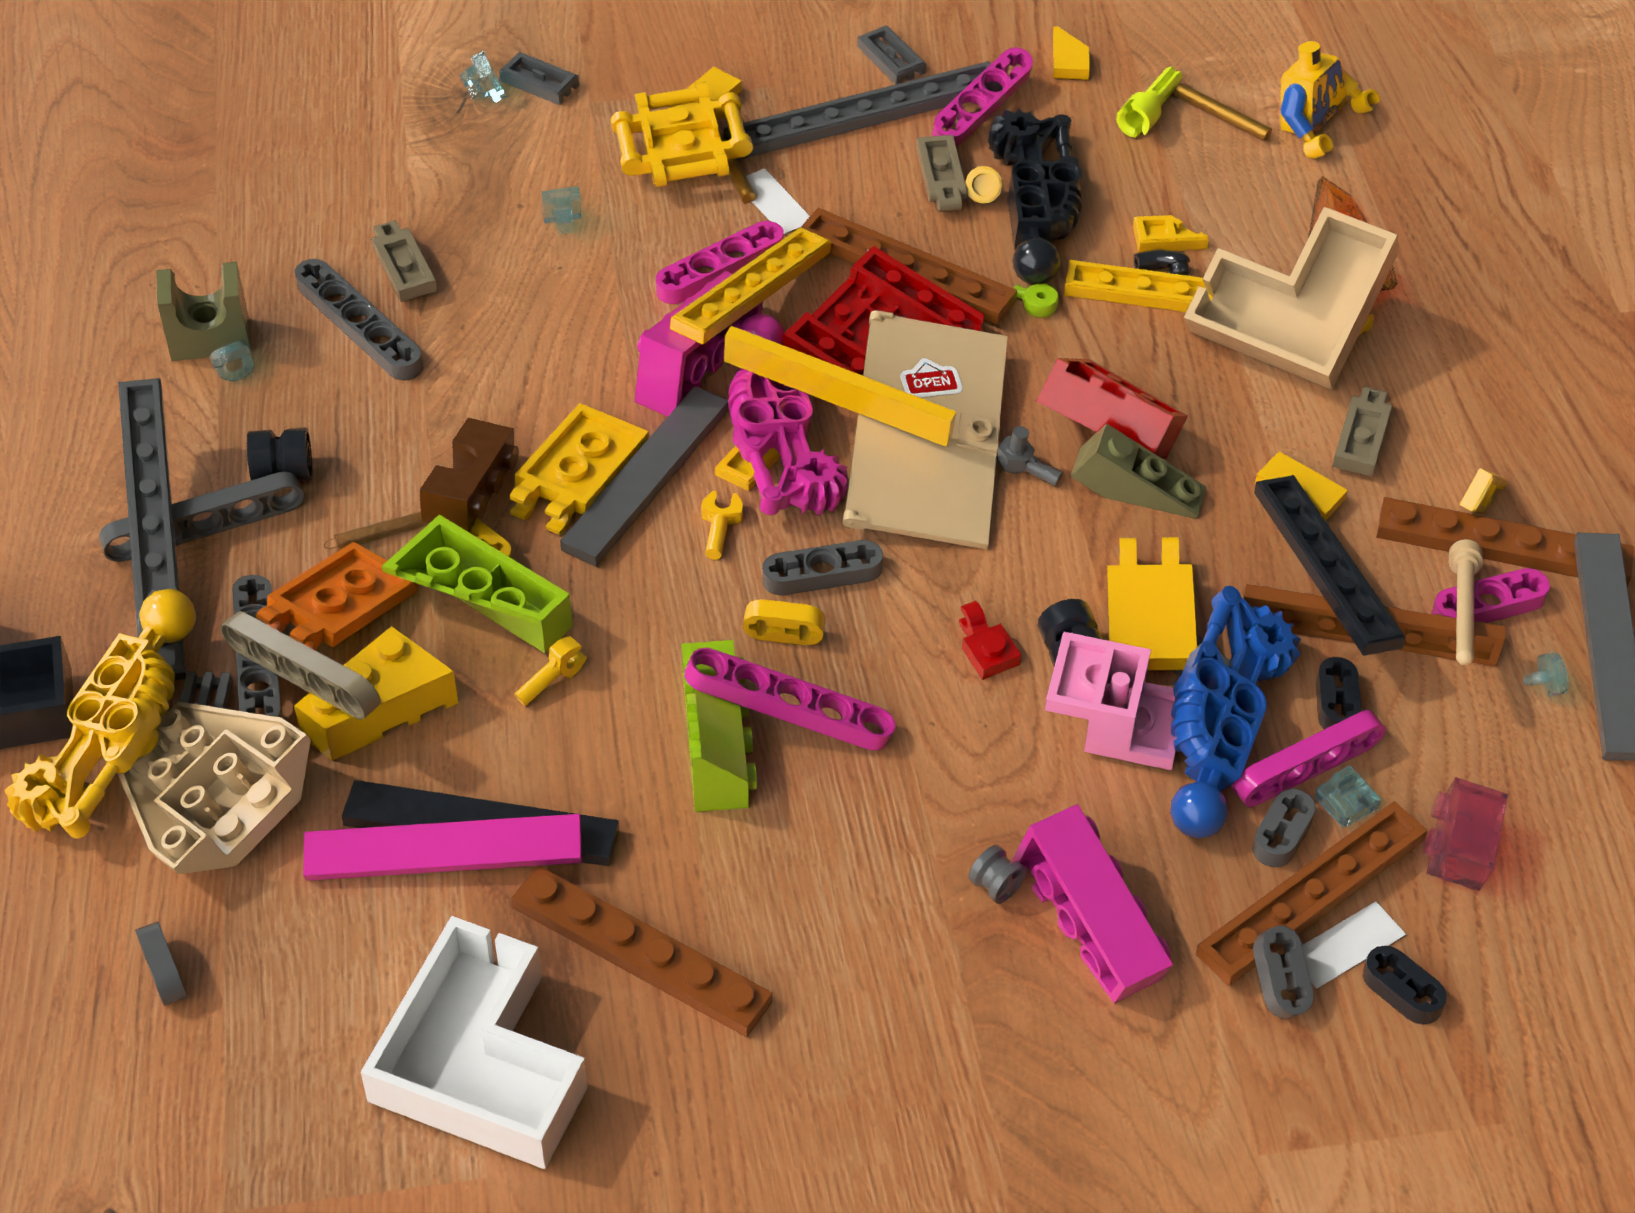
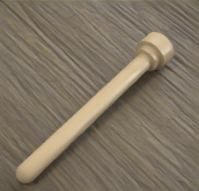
M1468 539L1459 540L1450 547L1448 562L1451 571L1457 575L1456 660L1464 666L1470 665L1474 660V575L1483 566V550L1481 546L1475 541Z

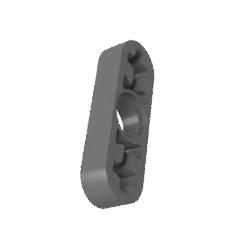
M858 540L776 553L767 557L763 562V586L772 594L789 595L870 582L877 579L882 572L883 552L880 546L872 541ZM860 559H865L868 564H862ZM842 561H845V567L847 568H842ZM826 562L831 564L834 569L828 573H818L811 567L816 563ZM800 567H804V574L800 575ZM783 571L785 577H780L778 572Z

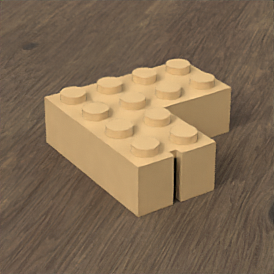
M1323 207L1290 276L1218 248L1203 277L1205 288L1198 287L1184 316L1188 330L1191 333L1332 390L1400 251L1398 235Z

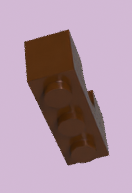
M467 418L452 441L453 468L436 465L420 488L421 522L429 524L438 515H441L469 532L476 518L482 519L484 517L488 501L492 495L499 493L507 471L513 470L517 464L519 448L514 446V428Z

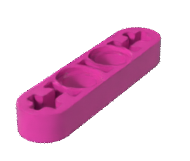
M1016 47L1004 51L936 116L932 136L953 135L955 145L961 144L1027 81L1033 65L1031 55L1026 50ZM1009 66H1016L1010 71V75H1008L1007 73L1009 70ZM991 81L997 82L1003 87V90L992 92L984 84ZM968 102L975 103L981 108V111L969 113L962 105ZM957 119L956 129H949Z
M761 221L663 268L656 275L657 297L662 302L668 304L684 302L688 297H692L704 288L709 281H713L724 271L734 274L783 240V228L776 222ZM732 251H740L745 255L740 258H732L726 254ZM701 266H708L714 270L710 273H699L695 269Z
M1371 710L1359 712L1244 769L1241 777L1232 784V789L1247 807L1257 806L1278 796L1282 791L1292 789L1370 750L1384 737L1386 727Z

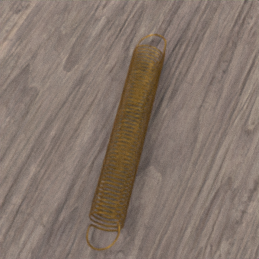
M421 511L416 512V514L414 512L410 516L408 514L406 517L404 515V518L400 516L398 520L394 518L392 522L390 519V522L388 520L386 524L383 521L375 523V525L371 524L369 527L367 525L363 529L362 527L359 530L357 528L355 532L353 529V532L351 530L349 534L347 531V535L345 532V536L344 533L343 536L342 533L334 534L335 538L333 539L336 540L337 536L338 548L340 550L346 547L347 543L348 545L349 542L351 543L352 537L353 540L355 537L357 544H363V542L365 543V541L367 542L370 539L373 541L386 536L396 535V533L406 532V530L410 531V529L419 527V525L424 527L422 522L420 524Z

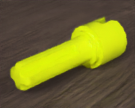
M1174 67L1166 68L1145 92H1137L1129 98L1118 111L1116 118L1117 124L1123 133L1133 138L1137 137L1141 132L1144 135L1147 134L1161 117V105L1173 93L1183 78L1181 71H1176Z

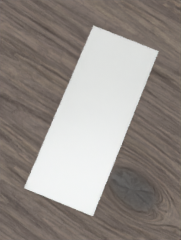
M765 168L746 176L756 194V200L752 202L769 221L781 225L784 234L801 227L810 217Z
M1377 902L1372 903L1302 945L1311 983L1316 989L1364 961L1374 948L1388 946L1405 936L1406 933Z

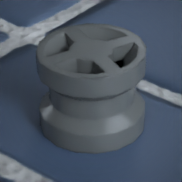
M993 845L976 859L970 869L968 879L976 887L984 886L988 890V896L995 903L1001 904L1018 890L1025 879L1027 869L1018 861L1011 862L1007 859V853L999 845Z

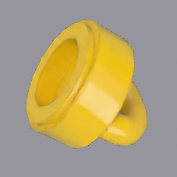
M987 166L977 167L966 178L967 194L975 202L981 204L991 203L1000 196L1003 189V179L994 168Z

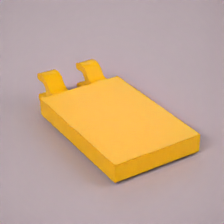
M579 403L515 473L516 487L512 490L510 499L517 503L511 509L510 514L526 520L532 514L538 498L547 499L551 502L545 509V514L551 516L552 519L545 526L546 530L562 535L566 531L573 513L578 512L583 515L649 439V431Z
M1162 537L1161 565H1137L1136 538H1119V565H1107L1109 641L1151 649L1147 670H1184L1190 653L1197 648L1193 568L1192 564H1179V537Z

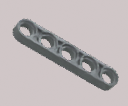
M279 472L172 504L176 546L296 509L304 500V492L298 478L291 472ZM283 488H293L289 494L274 497V494ZM243 500H252L249 506L241 509L233 508ZM200 513H212L211 516L204 520L193 521V518ZM129 518L113 521L104 526L99 533V542L105 557L115 562L132 559L130 539L121 545H110L113 540L119 537L130 538Z

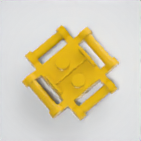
M707 82L695 83L693 88L646 95V92L636 93L635 102L638 114L631 115L629 112L619 111L611 117L612 129L618 135L622 152L620 164L623 173L628 176L651 173L653 184H655L656 188L667 186V182L716 173L718 177L729 175L728 160L745 157L753 150L751 138L745 133L740 111L742 105L739 96L735 93H726L719 100L711 101ZM698 102V104H692V105H686V106H675V105H681V104H687V103ZM669 106H675V107H672V108H669V109H663V110H657V111H651V112H650V110H652V109H658V108H664V107H669ZM716 119H727L731 134L729 141H721ZM642 132L646 155L637 153L632 133Z

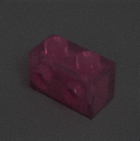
M1457 777L1454 778L1446 793L1439 791L1431 811V817L1437 819L1436 828L1432 827L1430 829L1423 850L1424 854L1430 856L1426 874L1480 891L1495 867L1508 794Z

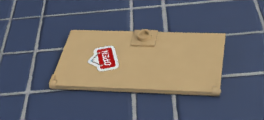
M872 311L869 319L870 327L863 376L956 411L952 438L947 447L858 413L843 525L848 528L860 530L867 528L987 549L1008 336L893 316V313Z

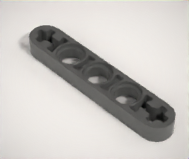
M308 259L297 265L295 277L300 293L391 377L398 380H410L421 373L423 364L421 350L418 345L332 267L319 259ZM340 294L345 296L344 299L336 302L326 300L332 295ZM355 315H365L368 317L362 322L354 323L349 321ZM377 336H388L391 338L389 341L380 344L371 341Z
M247 575L237 579L232 588L234 614L242 611L256 618V613L261 608L267 606V595L272 593L270 581L260 575ZM248 595H257V604L249 605ZM236 652L239 711L256 714V708L264 707L265 715L281 718L278 675ZM254 682H265L270 685L261 691H253L247 688Z

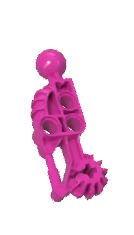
M758 313L747 317L739 327V329L782 345L785 330L779 321L771 315ZM740 368L729 386L728 407L734 427L732 440L735 446L739 448L742 458L752 463L755 472L754 478L761 495L760 510L764 514L775 515L779 510L795 505L801 508L802 515L807 510H813L818 516L821 515L824 509L834 512L836 506L839 505V502H842L843 497L847 493V467L839 463L838 455L827 456L824 448L820 452L810 451L807 435L813 408L808 394ZM772 448L779 452L784 466L778 487H775L770 471L766 468L763 456Z

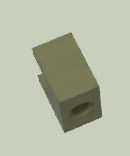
M237 261L222 264V287L215 293L206 296H193L184 293L177 287L175 273L171 269L156 270L157 305L171 361L251 352L249 316Z

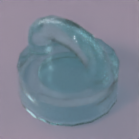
M243 339L219 348L209 355L210 361L218 375L227 381H237L245 378L250 374L254 365L250 349ZM242 359L244 363L242 368L233 372L227 370L225 365Z
M1556 652L1539 655L1537 659L1538 671L1525 675L1523 677L1524 684L1527 686L1543 684L1549 697L1565 694L1569 689V680L1561 656Z

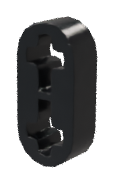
M1330 657L1324 660L1319 667L1316 679L1318 720L1323 729L1361 712L1358 671L1356 666L1346 658ZM1332 675L1339 676V680L1343 682L1341 688L1335 687V678ZM1335 704H1341V712L1345 717L1338 716L1337 711L1334 710Z
M1378 946L1370 951L1366 958L1362 975L1367 986L1414 1023L1425 1025L1438 1020L1442 1014L1447 997L1443 985L1407 955L1394 947ZM1390 966L1394 969L1393 973L1387 971L1381 974L1377 971L1378 967L1384 969ZM1425 995L1431 999V1003L1425 1001L1421 1005L1415 1001V997L1421 999Z

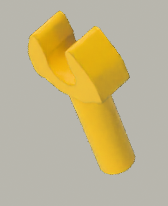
M712 491L702 501L701 517L703 520L711 522L705 555L709 559L717 560L722 556L727 527L732 524L742 523L743 503L739 495L733 493L730 506L718 508L717 492Z
M571 636L555 642L549 648V662L514 693L517 700L523 706H526L560 675L571 679L579 672L587 659L580 651L582 646Z

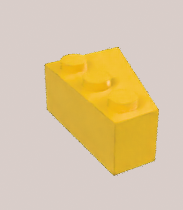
M391 626L343 665L366 678L377 690L381 703L375 710L360 720L311 693L295 704L294 707L299 729L311 739L310 745L333 761L383 738L382 732L404 722L408 726L421 721L420 715L441 705H444L447 709L458 704L454 671Z

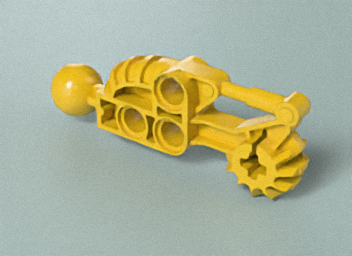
M176 589L154 591L143 601L139 613L143 628L140 636L136 638L118 634L68 707L67 717L73 724L71 737L60 754L55 757H47L41 754L35 763L25 762V769L21 773L11 775L14 783L4 790L9 800L7 805L10 808L11 814L18 821H22L27 828H31L34 832L42 828L52 832L59 823L72 838H82L90 830L89 817L104 797V791L116 773L122 774L129 771L138 758L145 756L156 746L159 740L157 728L161 723V716H164L169 709L167 701L173 697V684L175 681L173 668L158 651L164 643H173L184 639L192 632L196 621L192 601ZM103 756L107 762L93 784H89L83 793L85 779L100 757Z

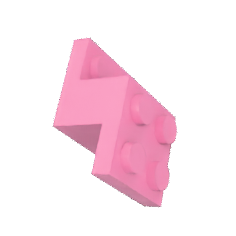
M1063 632L1046 698L1045 711L1089 720L1084 752L1172 770L1176 753L1173 742L1176 737H1173L1171 734V723L1174 720L1171 712L1175 703V696L1171 687L1145 682L1151 649Z

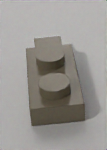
M953 135L918 137L916 151L928 201L936 202L939 212L962 210V200L967 198V190Z
M396 220L374 226L376 237L371 238L373 249L400 302L437 292L436 280L409 228L400 229Z
M1364 386L1361 397L1352 396L1332 467L1372 477L1392 408L1391 404L1385 403L1386 391Z

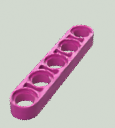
M699 648L695 650L684 671L687 683L700 692L868 750L875 751L886 747L896 728L892 715L878 706L715 649ZM696 665H708L715 670L717 675H705L698 670ZM748 679L754 682L759 690H748L738 680ZM787 693L795 696L799 700L800 705H791L785 702L780 694ZM822 708H831L837 711L842 719L835 720L826 716ZM871 722L878 725L883 734L870 732L863 723Z

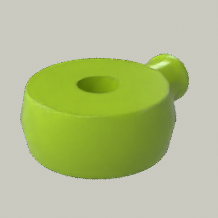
M1018 284L1014 286L1013 289L1017 290L1016 297L1023 300L1024 309L1031 316L1045 318L1056 312L1059 305V297L1057 291L1050 285L1034 284L1027 289Z

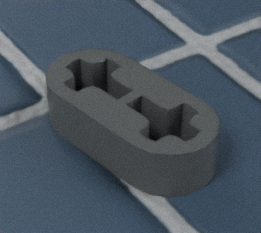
M1287 789L1275 798L1256 832L1253 853L1259 862L1269 867H1282L1292 860L1307 834L1314 816L1315 803L1310 795L1298 789ZM1292 808L1300 810V812L1295 814L1291 822L1285 819L1286 813L1290 812ZM1277 834L1283 836L1282 844L1277 845L1276 848L1268 846V844L1274 841Z
M157 921L136 929L137 938L163 1006L187 998L159 922Z
M1277 925L1256 937L1253 944V954L1267 1008L1273 1015L1289 1019L1306 1012L1311 1007L1313 989L1299 936L1292 929ZM1275 942L1276 945H1283L1285 953L1282 955L1276 952L1272 953L1270 944ZM1285 989L1290 992L1294 991L1296 1000L1292 1002L1287 999L1283 1000L1281 991Z

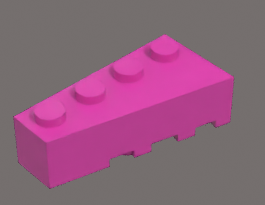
M724 271L713 281H709L704 288L692 297H688L674 311L667 313L652 328L645 330L640 336L637 345L640 354L634 402L668 417L694 386L701 388L699 381L707 371L715 374L722 366L725 335L731 326L739 328L747 317L761 313L763 302L704 344H700L671 330L670 322L673 315L732 275V273Z
M1076 804L1030 825L1012 861H1018L1026 869L1030 870L1037 882L1033 884V891L1042 903L1051 900L1057 908L1058 926L1066 937H1070L1073 940L1078 938L1082 943L1080 947L1081 958L1112 1002L1116 1003L1161 981L1173 966L1171 953L1165 940L1159 935L1156 936L1149 925L1147 912L1142 901L1136 895H1132L1123 881V871L1119 862L1114 856L1108 855L1101 844L1099 830L1094 820L1090 816H1085L1080 806Z

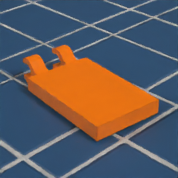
M352 542L267 595V606L261 608L256 613V618L280 632H283L285 626L290 622L297 627L290 632L289 637L316 651L322 642L334 647L416 593L418 584L382 572V565L387 560Z

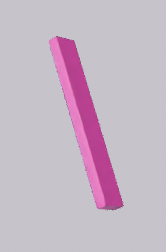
M580 814L304 832L303 876L307 881L582 863V819Z

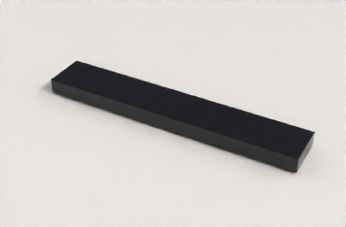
M1291 475L1257 481L1254 491L1255 495L1362 655L1366 656L1403 649L1405 635L1295 476Z
M354 780L341 817L344 826L369 828L575 813ZM580 814L582 819V862L610 867L620 830L619 820Z

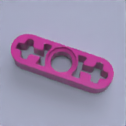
M1524 568L1474 581V621L1489 623L1541 608L1550 588L1548 578L1538 570ZM1457 586L1444 589L1437 594L1431 614L1456 618ZM1483 594L1494 595L1500 599L1501 604L1488 605L1479 596Z

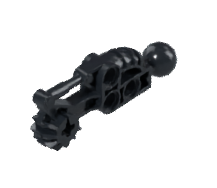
M1018 108L1014 113L1004 110L1002 116H995L994 122L991 124L988 143L989 149L994 152V159H1004L1006 166L1011 163L1015 164L1012 167L1008 193V208L1015 250L1012 259L1013 269L1017 277L1024 283L1031 285L1044 284L1056 277L1061 265L1060 253L1052 242L1056 239H1064L1076 227L1082 210L1080 187L1082 171L1079 168L1078 160L1071 156V118L1069 116L1059 114L1054 118L1049 117L1040 121L1035 117L1034 111L1025 113ZM1054 139H1056L1060 159L1057 161H1043L1042 155Z

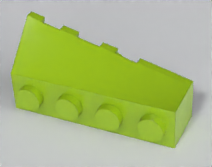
M438 515L382 565V572L454 596L544 653L573 627L570 594L441 515Z
M734 640L681 643L695 812L749 808L748 790L757 789L755 762L746 763L745 755L753 753L751 726H742V718H749V708L700 692L689 685L684 677L685 668L695 650L710 648L735 656ZM696 665L698 670L705 675H717L715 670L708 665ZM745 679L738 680L739 683H745Z

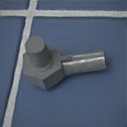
M1022 426L1015 427L1012 436H1007L998 447L996 458L1002 468L1014 474L1024 472L1025 470L1056 487L1062 478L1063 472L1038 460L1034 456L1035 449L1028 441V429Z

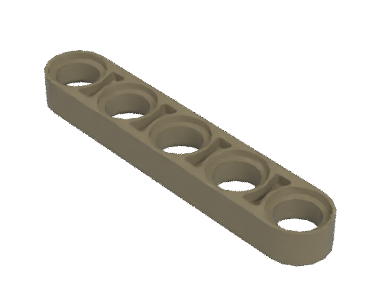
M238 611L221 624L220 629L223 637L236 652L349 715L361 720L380 705L381 700L377 690L366 678L245 612Z

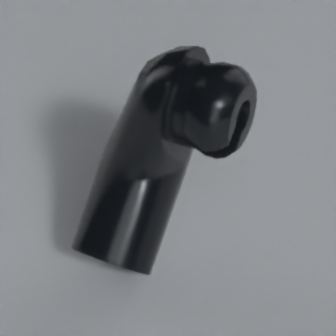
M1158 249L1134 254L1135 269L1155 270L1169 267L1170 273L1186 276L1191 271L1188 265L1191 260L1184 252Z

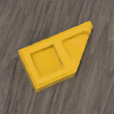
M1479 468L1459 505L1472 512L1484 513L1491 504V498L1496 489H1504L1508 483L1507 479L1496 473Z

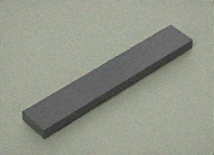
M694 386L560 540L561 550L596 567L729 411L728 400Z
M1577 532L1574 538V548L1602 759L1635 761V639L1620 535Z

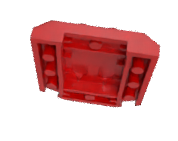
M872 246L851 267L849 278L812 315L806 311L784 333L782 345L863 376L870 327L869 319L872 311L893 313V316L981 331L984 314L880 249Z

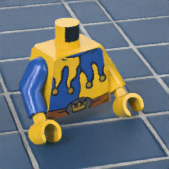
M1308 41L1299 45V59L1283 73L1281 78V130L1295 133L1299 139L1303 137L1305 140L1303 146L1305 155L1315 159L1333 149V142L1327 134H1321L1316 137L1315 134L1348 103V95L1352 97L1351 107L1356 113L1373 111L1370 105L1379 103L1380 96L1374 89L1361 92L1357 88L1359 83L1344 70L1341 60L1337 56L1321 53L1319 43Z

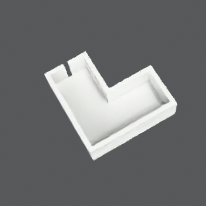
M451 916L360 1072L367 1102L546 1169L588 1088L585 1058L513 1032L542 978L538 947L499 933L495 939L498 966L494 965L495 957L490 929Z

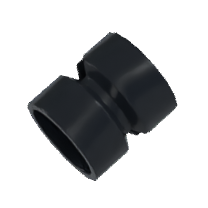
M308 428L286 429L280 437H277L273 430L248 431L247 459L250 479L255 480L279 472H291L296 475L299 481L312 480V449Z
M1081 599L1059 601L1044 610L1038 618L1037 626L1049 650V656L1054 667L1063 632L1104 640L1100 631L1097 630L1098 625L1088 603Z

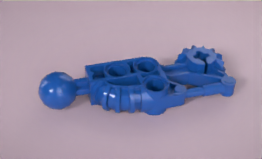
M1233 586L1224 587L1212 598L1211 603L1214 609L1207 624L1208 630L1202 644L1190 653L1182 675L1176 680L1173 688L1175 703L1171 712V716L1174 719L1171 723V734L1173 737H1176L1173 744L1176 751L1182 752L1187 757L1184 760L1187 764L1184 774L1195 780V782L1179 788L1171 800L1170 814L1180 832L1194 839L1206 838L1218 833L1227 820L1228 806L1221 792L1241 777L1266 711V697L1256 685L1257 680L1261 682L1263 680L1268 681L1270 678L1281 677L1289 671V667L1301 655L1297 649L1301 638L1291 632L1294 623L1286 624L1283 621L1282 611L1272 614L1267 605L1261 608L1250 607L1247 601L1241 598L1240 592ZM1225 626L1227 627L1232 655L1228 666L1224 664L1216 646L1219 635L1223 633Z

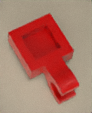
M976 600L962 605L960 610L965 617L959 619V625L967 635V637L963 638L962 650L981 679L989 678L1019 666L1021 653L1001 623L989 628L984 611Z

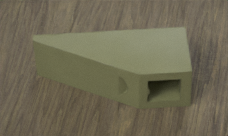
M1107 423L1080 448L1070 476L1104 498L1193 519L1199 514L1206 490L1205 485Z

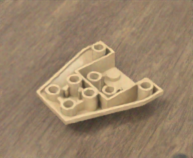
M178 701L164 716H161V723L157 728L159 740L152 751L138 758L129 771L118 774L148 848L154 856L178 874L236 867L301 800L311 739L304 732L280 717Z

